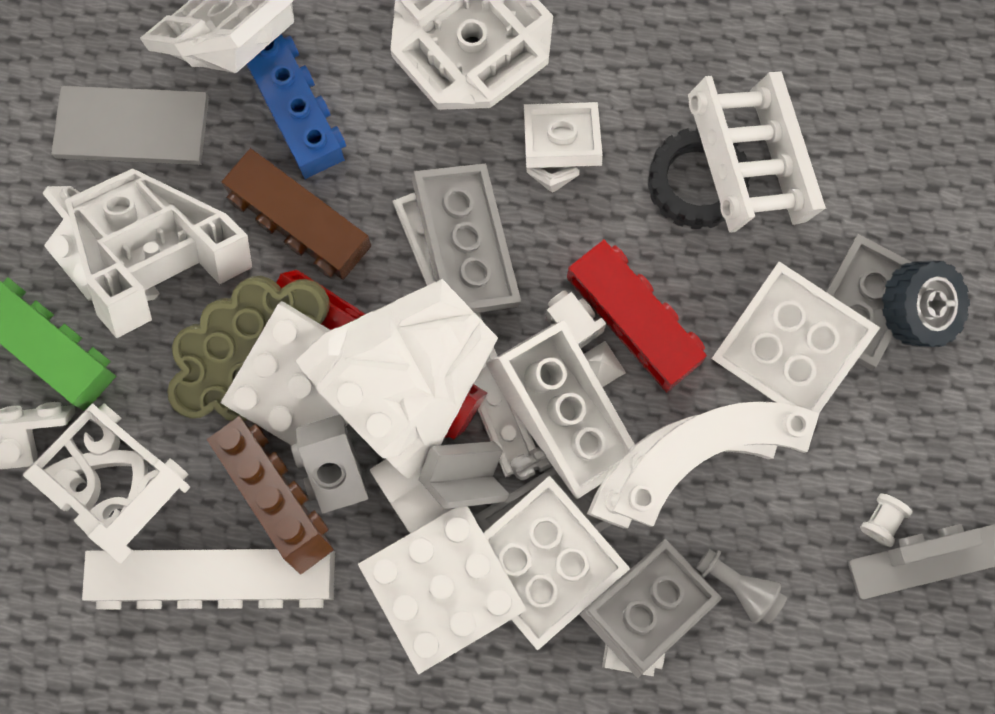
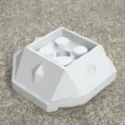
M189 0L173 15L164 17L140 39L149 51L170 54L188 62L192 67H205L237 73L294 23L292 5L294 0Z
M395 0L391 55L438 110L491 108L548 65L553 15L539 0ZM469 37H477L480 39L478 42L469 43L465 41V39Z

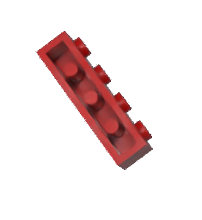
M603 239L568 267L567 280L667 393L703 363L707 357L704 352L705 346L695 333L691 331L687 333L678 323L679 317L668 303L664 302L661 304L652 294L654 289L650 282L642 274L636 275L627 265L629 263L623 251L616 245L611 247Z

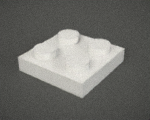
M598 102L524 104L526 168L602 166Z

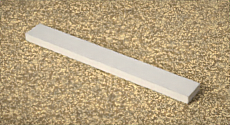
M412 193L393 200V205L426 286L436 282L416 195ZM475 313L482 320L480 313ZM493 347L473 384L487 392L486 397L478 408V413L490 442L494 441L503 450L499 464L506 478L514 474L510 464L512 459L523 454L525 457L529 456V451L536 447L529 431L504 397L486 365L487 362L497 357Z

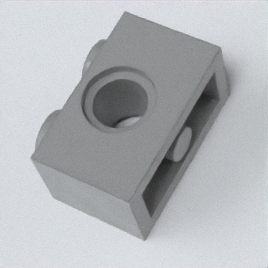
M339 414L297 427V444L291 445L292 454L297 468L305 467L308 477L303 479L310 501L317 499L322 514L368 500L363 472L344 418ZM326 463H334V465L330 467L322 466Z

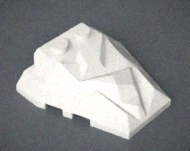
M441 279L325 333L295 362L317 386L318 392L382 458H386L396 470L409 479L424 465L430 447L441 446L445 435L462 407L468 392L477 379L498 337L449 285Z

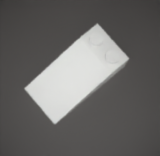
M565 320L543 329L486 363L504 397L540 449L544 451L547 459L575 499L580 498L602 484L611 469L615 468L618 462L635 445Z

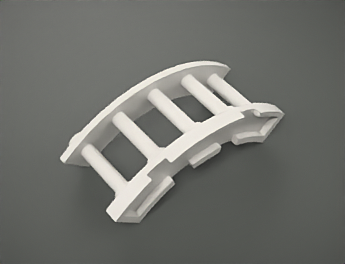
M747 402L719 407L700 415L687 417L668 424L635 444L618 462L615 468L611 469L597 490L587 515L623 529L629 527L632 519L652 527L663 504L675 486L692 469L720 452H739L766 459L774 458L777 446L791 448L803 453L808 452L819 413L784 403Z

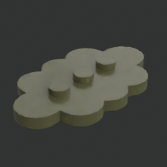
M251 276L236 286L232 292L231 299L220 298L208 304L202 311L200 323L192 324L182 329L174 338L172 345L173 358L181 371L169 382L167 390L168 400L173 409L180 415L188 418H201L215 409L227 420L233 421L240 416L244 421H247L248 419L221 404L226 392L275 308L281 301L319 324L325 320L330 306L329 297L324 288L314 281L300 279L287 284L281 289L270 278Z

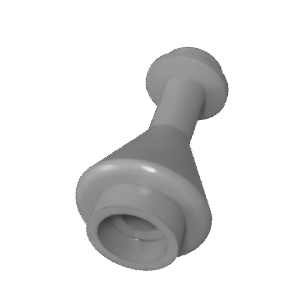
M709 548L696 569L702 572L701 576L704 578L710 573L732 588L752 623H757L762 619L770 624L779 614L787 600V597L780 593L781 583L742 576L718 560L721 554L720 550H717L715 553Z

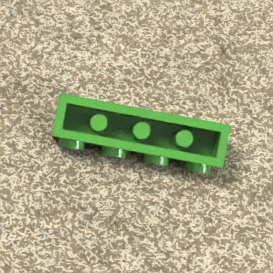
M9 277L3 282L0 281V344L70 403L85 411L116 378V375L107 368L111 361L93 346L88 352L78 344L82 337L65 323L60 328L50 321L54 314L37 300L31 305L22 298L26 291Z

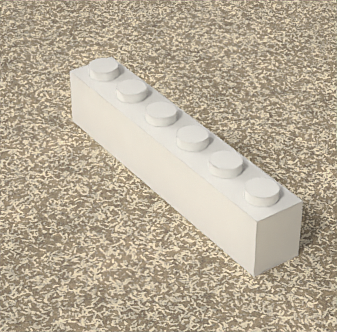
M277 549L132 550L121 564L104 550L85 551L82 601L96 602V609L120 610L122 602L137 601L136 609H162V601H177V609H202V601H218V609H242L243 601H258V608L276 609L283 608V600H299V608H323L324 600H334L335 551L301 575L282 558Z

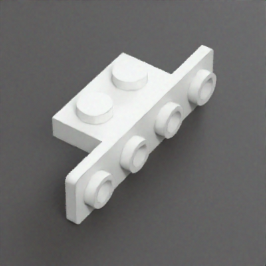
M47 186L43 191V195L61 215L63 221L44 246L88 301L92 300L65 203V199L80 192L71 186ZM155 286L145 290L147 301L156 299L160 294Z
M49 402L39 405L36 409L22 410L21 406H9L0 409V469L30 467L37 460V450L32 429L66 425L75 415L74 405L61 406L60 402Z

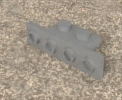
M962 524L938 529L940 538L925 541L922 533L898 539L900 548L849 560L848 566L858 598L861 600L995 567V524L965 532Z

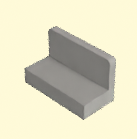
M494 441L430 447L419 481L443 508L449 509L506 502L509 495L493 477L503 452Z

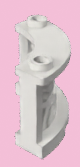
M92 403L23 473V476L63 511H68L72 507L79 514L74 522L92 541L121 564L132 552L127 544L178 489L184 493L189 490L190 486L183 481L189 474L171 458L164 464L117 425L122 418L105 403L99 408ZM90 420L102 428L104 436L100 441L94 442V439L85 432L84 443L90 453L82 454L72 437ZM120 439L134 451L118 450ZM65 445L72 457L63 459L43 469ZM148 463L156 470L148 473ZM131 466L133 477L128 498H110L94 507L101 490L100 479L95 469ZM84 473L87 478V487L81 492H76V487L80 483H86L80 476V474ZM114 511L113 515L108 518L111 512Z

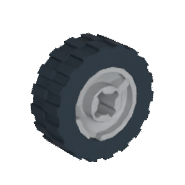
M914 261L901 265L900 269H896L891 274L892 277L887 281L885 294L882 297L884 303L882 312L886 319L885 324L891 330L892 336L896 340H901V343L905 345L942 347L946 346L948 342H953L958 333L962 332L964 329L963 325L969 315L968 306H970V299H968V287L963 281L964 277L955 270L956 267L952 264H946L944 261Z

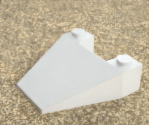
M130 169L65 199L96 315L116 338L152 320L145 290L200 263L219 284H222L252 268L248 235L226 213L135 169Z

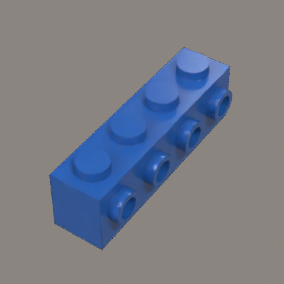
M281 33L246 65L304 179H307L345 161L341 149L347 145L337 126L330 128L326 118L331 115L322 96L314 97L310 88L315 86L306 65L299 68L295 58L300 55L291 36L283 37Z

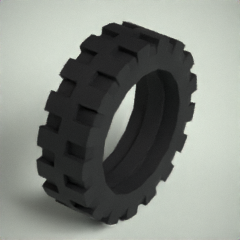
M696 127L695 131H689V128L683 129L678 132L677 136L673 137L671 135L666 138L663 145L658 147L654 154L648 177L650 197L653 204L660 208L659 212L665 218L669 217L674 220L673 223L683 227V225L691 226V229H701L707 226L713 228L723 221L726 222L721 213L720 200L714 204L702 206L686 203L675 195L668 183V170L676 158L690 152L705 153L698 128ZM733 143L738 162H747L748 159L744 151L740 152L737 149L738 144ZM750 177L744 178L747 191L750 186L748 184Z

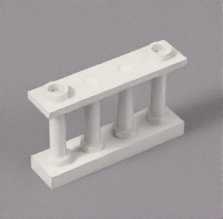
M782 71L769 72L750 92L717 94L712 76H705L688 94L689 108L692 114H694L721 203V213L726 220L729 233L736 232L755 217L754 213L787 209L792 225L809 221L826 209ZM755 107L761 125L728 128L722 109ZM766 141L771 160L738 162L733 143ZM776 174L783 194L749 198L744 181L745 177Z

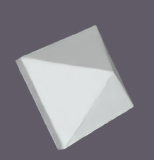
M574 166L527 168V173L553 193L577 177L579 169Z
M606 341L584 353L602 387L626 374Z

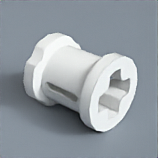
M880 493L877 498L879 503L870 520L863 522L860 528L863 533L882 545L892 547L895 543L893 536L903 519L911 516L912 510L902 501L890 495Z

